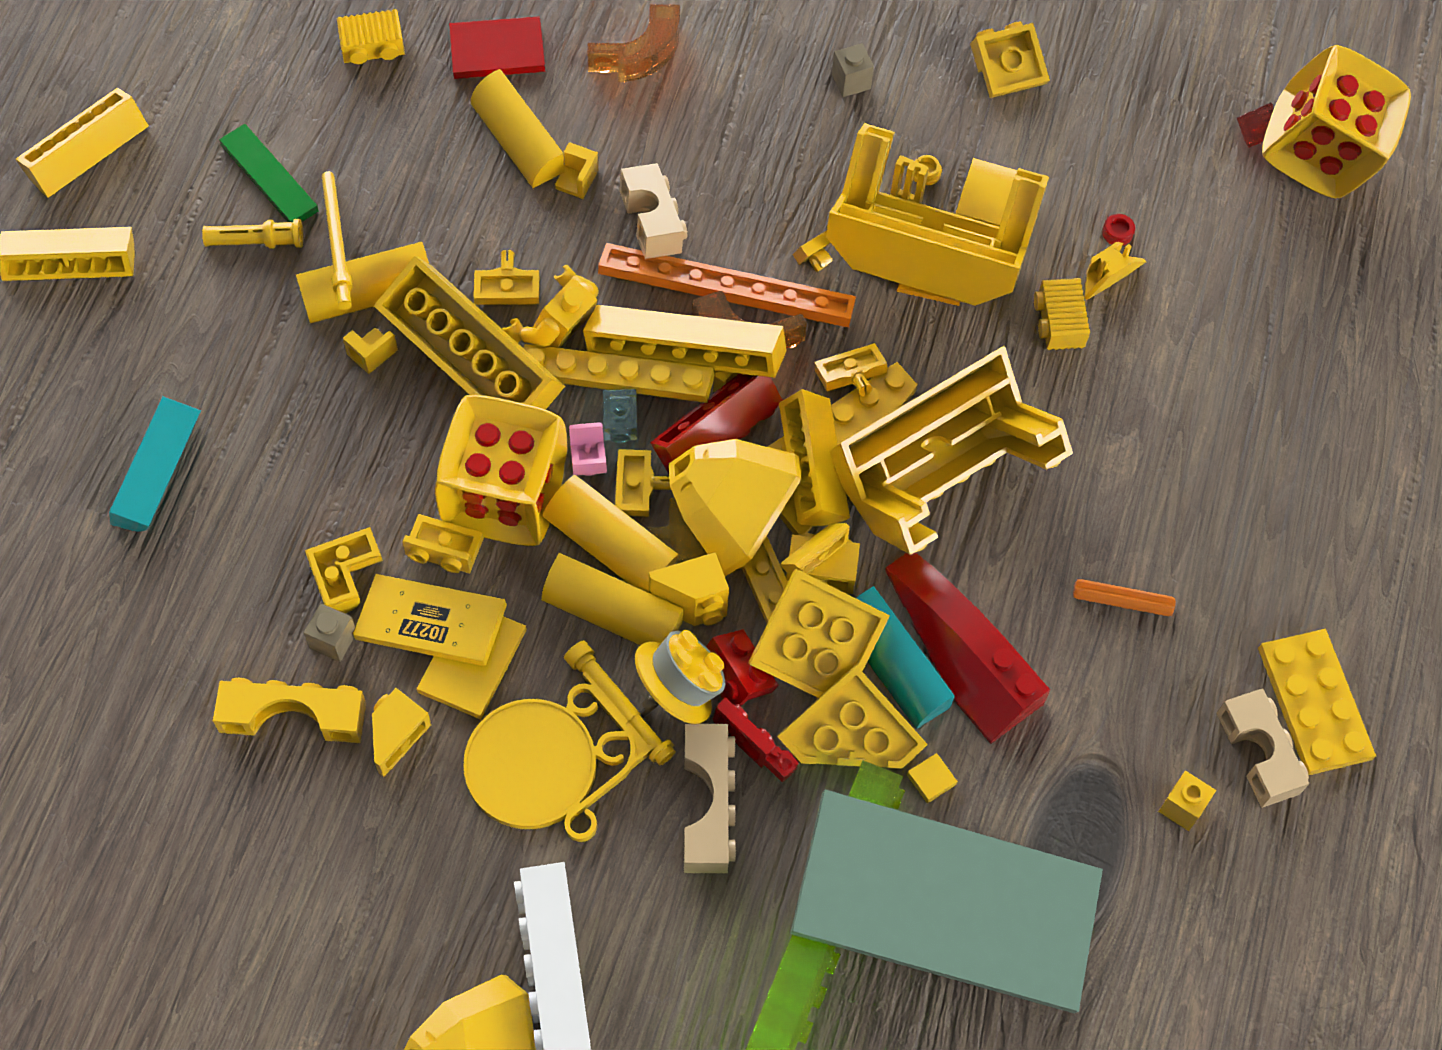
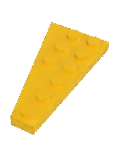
M898 362L888 367V373L868 380L872 386L870 394L867 395L865 392V396H861L856 388L831 405L838 444L905 405L914 395L918 384ZM784 436L768 447L786 452ZM792 494L779 517L794 535L808 533L812 526L797 522L794 496Z

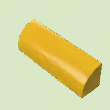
M501 69L486 76L474 89L471 96V105L531 187L535 188L564 173L565 164L562 150Z
M116 88L17 157L16 161L32 183L49 198L149 127L132 96Z
M132 227L1 231L0 276L2 281L133 276L135 250Z
M423 242L346 261L347 272L351 275L353 286L350 292L352 306L348 310H341L338 307L337 293L333 291L331 280L334 274L333 265L297 274L296 277L309 322L314 323L374 307L375 303L414 256L429 263Z
M801 389L779 403L786 452L796 454L800 461L801 481L793 492L797 522L808 526H825L832 523H840L849 519L850 514L846 492L842 488L829 452L838 445L830 398Z
M573 475L558 489L549 501L542 516L628 584L648 593L649 572L674 565L679 555L576 475Z
M558 553L542 591V601L639 645L650 641L662 643L669 633L679 631L683 623V608L561 553Z

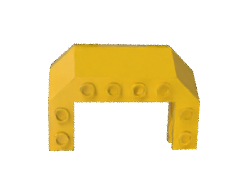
M864 123L857 133L842 194L829 212L825 236L853 270L974 306L1012 293L1028 248L1049 177L1018 168L1013 179L1000 226L984 223L879 192L895 132Z
M1005 345L844 440L829 451L842 488L872 533L910 555L923 550L928 543L938 538L936 531L922 525L919 521L930 515L926 502L940 497L945 490L957 483L966 481L971 474L983 467L992 465L997 458L1006 453L1046 470L1058 466L1063 459L1073 454L1063 419L1022 403Z

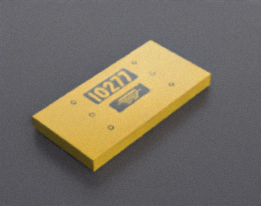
M375 574L353 636L359 641L486 666L507 603L505 599Z

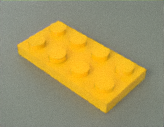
M1322 629L1261 643L1258 648L1300 761L1306 766L1308 775L1373 760L1376 757L1375 751L1327 630Z

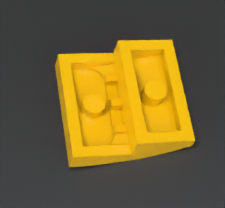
M973 158L956 214L999 227L1017 170Z

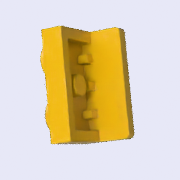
M418 514L410 536L405 535L402 543L405 555L415 562L425 564L428 561L438 564L444 570L452 573L462 571L470 574L484 536L483 532Z

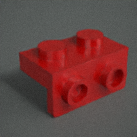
M744 629L715 636L705 646L710 652L717 654L724 663L722 671L725 678V688L720 695L723 699L726 697L732 704H738L742 707L747 700L770 694L779 686L772 675L748 663L755 647Z

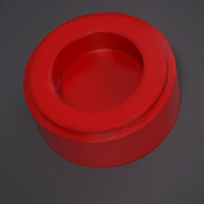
M1113 214L1105 220L1102 229L1103 238L1111 245L1116 242L1123 243L1122 246L1127 245L1134 236L1135 224L1130 217L1124 214Z

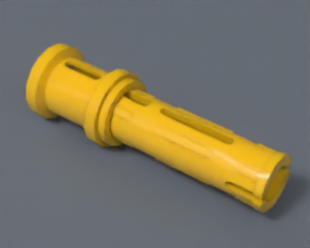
M294 219L293 222L283 223L267 220L263 225L203 226L202 238L205 247L265 244V247L269 249H274L276 245H295L296 248H302L303 226L301 219Z

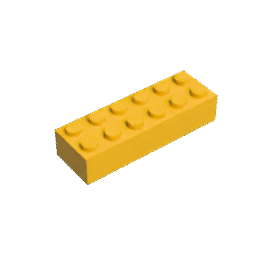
M417 256L413 257L374 305L381 314L469 395L495 397L546 410L565 388L556 377L441 273Z

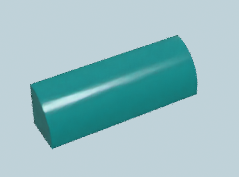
M162 396L109 511L110 525L137 532L146 531L149 528L201 410Z
M873 586L856 597V599L890 615L867 662L913 726L918 729L950 709L955 695L876 588Z

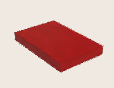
M540 16L449 23L454 79L485 77L498 69H501L504 75L545 72Z

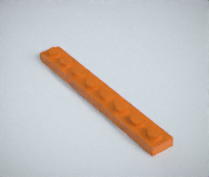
M606 243L598 264V274L848 328L856 301V296L670 256L645 259L642 250Z

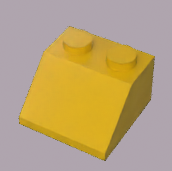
M716 552L649 572V593L683 608V621L693 626L700 624L708 626L720 622L723 617L727 616L729 587Z

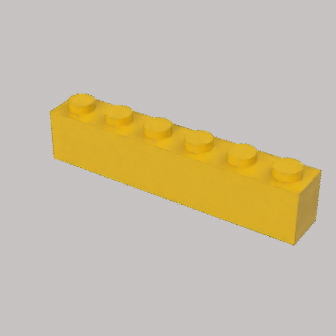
M596 305L583 329L588 352L712 367L716 371L775 378L786 354L783 326Z

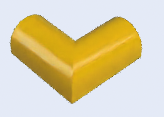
M370 527L305 550L324 605L344 614L354 610L360 604V598L350 573L383 561Z

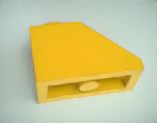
M397 688L390 695H383L375 704L374 712L372 713L374 762L378 773L383 777L387 775L431 726L428 712Z

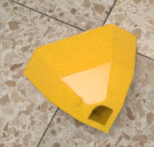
M737 439L694 446L669 463V484L682 517L707 554L716 552L725 577L733 571L741 569L753 559L801 481L800 461L796 454Z
M499 975L443 1002L410 1036L404 1050H536L529 994L507 975Z

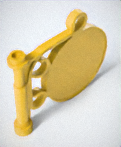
M585 640L572 646L564 656V660L573 670L578 669L580 673L583 672V678L588 682V684H578L569 691L566 708L557 703L542 699L513 701L489 713L477 725L468 740L464 754V776L470 794L485 814L503 825L518 829H538L554 825L565 819V830L568 836L574 841L586 842L597 831L596 817L592 811L587 809L624 780L631 770L648 756L653 763L657 762L659 765H663L676 753L673 749V742L670 739L662 742L640 716L641 713L599 666L596 658L593 656V649ZM580 693L592 695L622 731L603 734L598 740L597 745L594 746L589 731L577 716L589 717L598 710L597 702H593L587 708H578L573 702L574 698ZM613 740H629L630 756L625 767L587 797L596 775V759L610 766L619 765L624 762L622 754L616 757L604 754V745ZM585 811V816L590 819L591 826L587 832L579 834L571 829V823L578 815Z

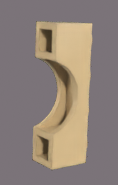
M685 724L684 769L703 779L711 791L713 802L709 811L702 819L685 827L684 873H728L729 862H735L736 842L735 840H729L728 826H735V805H728V792H735V770H728V758H735V736H728V724Z

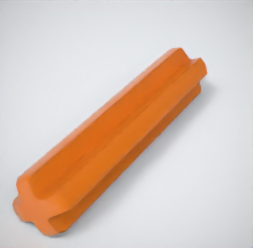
M1077 579L1073 591V597L1076 599L1163 616H1172L1176 605V600L1172 596L1084 579Z

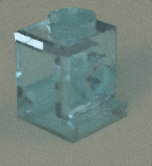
M636 389L603 390L604 441L626 443L629 440H637Z

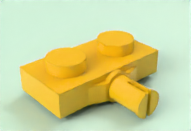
M503 250L501 252V267L493 270L474 271V304H539V270L515 268V253L508 250L507 261L506 250Z
M875 343L814 362L815 372L827 392L854 384L859 394L865 396V392L868 395L872 391V386L867 379L888 373L887 362Z
M618 449L615 506L628 516L649 517V502L653 489L671 490L669 477L654 476L651 467V450Z

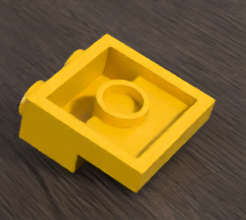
M1021 21L1014 22L1005 26V30L994 32L993 28L978 32L976 34L977 37L970 43L978 73L983 72L990 98L1045 85L1050 81L1033 23L1023 25Z

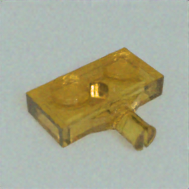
M669 498L668 510L670 521L668 526L648 527V531L659 540H670L675 552L679 554L676 563L707 555V552L685 523L675 498Z

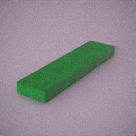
M246 124L241 125L219 139L223 149L287 222H293L294 219H301V222L319 212L317 204Z

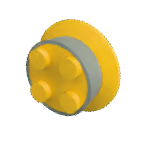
M683 630L682 632L673 631L669 633L662 643L645 642L636 650V669L643 685L650 693L642 701L641 717L645 718L658 705L677 719L690 724H701L710 717L712 711L711 699L723 692L725 688V678L722 671L724 663L717 654L710 652L689 630Z

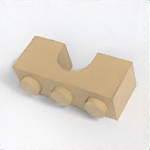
M658 163L621 169L619 192L627 213L645 212L638 214L636 233L645 259L682 253L683 240L687 239L685 221L680 220L678 217L677 201L675 198H671L668 178L666 175L662 176Z
M1263 688L1224 701L1217 711V715L1230 743L1234 744L1243 740H1250L1260 745L1265 752L1266 761L1255 764L1247 774V779L1261 808L1300 795L1309 785L1308 771L1304 763L1298 761L1292 749V738L1289 732L1282 728L1277 718L1278 711L1274 701L1267 697Z

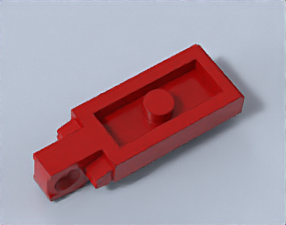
M726 697L717 704L713 722L715 724H728V736H735V743L761 768L766 766L781 782H784L797 769L799 763L789 750H781L779 746H776L772 736L765 729L757 728L748 719L747 713L741 706L732 704Z

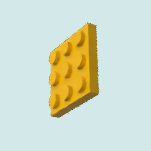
M794 569L748 663L820 698L855 665L863 671L890 615L798 569Z

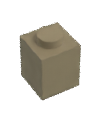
M863 43L834 51L832 76L842 97L870 90L874 65Z
M320 603L306 627L304 635L310 649L341 662L354 639L355 625L351 616Z

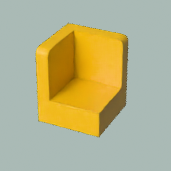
M569 142L564 150L565 172L560 174L555 183L556 189L584 199L599 171L598 152Z
M374 328L361 338L352 330L343 337L347 355L368 374L398 351L395 335L391 331L383 335L377 328Z

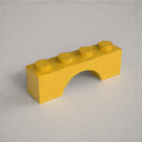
M232 678L231 681L219 682L213 723L219 733L255 735L260 726L270 717L282 712L295 711L313 718L319 724L325 741L361 743L366 701L362 691L347 685L338 686L337 689L323 688L315 683L289 686L285 682L270 680L266 684L252 683V681L245 678Z

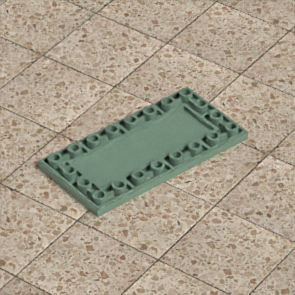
M824 790L820 800L790 934L1075 1014L1079 1012L1103 869Z

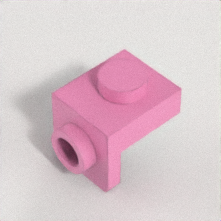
M602 423L570 425L569 434L573 475L592 476L607 473Z

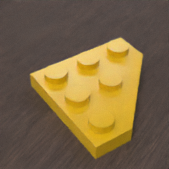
M857 665L850 669L777 736L802 764L902 769L928 745Z

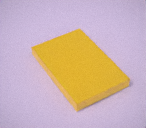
M503 616L486 666L433 656L417 687V692L481 720L527 631L526 625Z

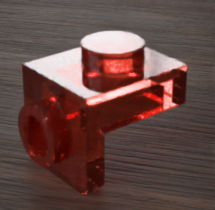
M1272 102L1237 117L1245 143L1249 148L1263 142L1274 110Z

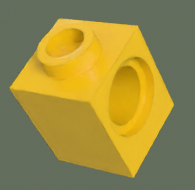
M1185 770L1158 812L1187 831H1190L1216 790Z

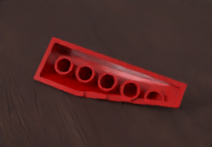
M916 552L911 555L905 553L885 568L903 607L907 609L912 619V625L917 635H920L927 649V655L932 665H935L939 675L955 695L954 702L990 744L1044 705L1050 692L1049 687L984 614L939 571Z

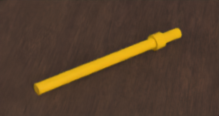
M324 172L322 174V183L334 274L331 278L332 288L337 293L339 309L348 310L352 306L350 292L353 286L351 275L347 272L335 177L332 172Z

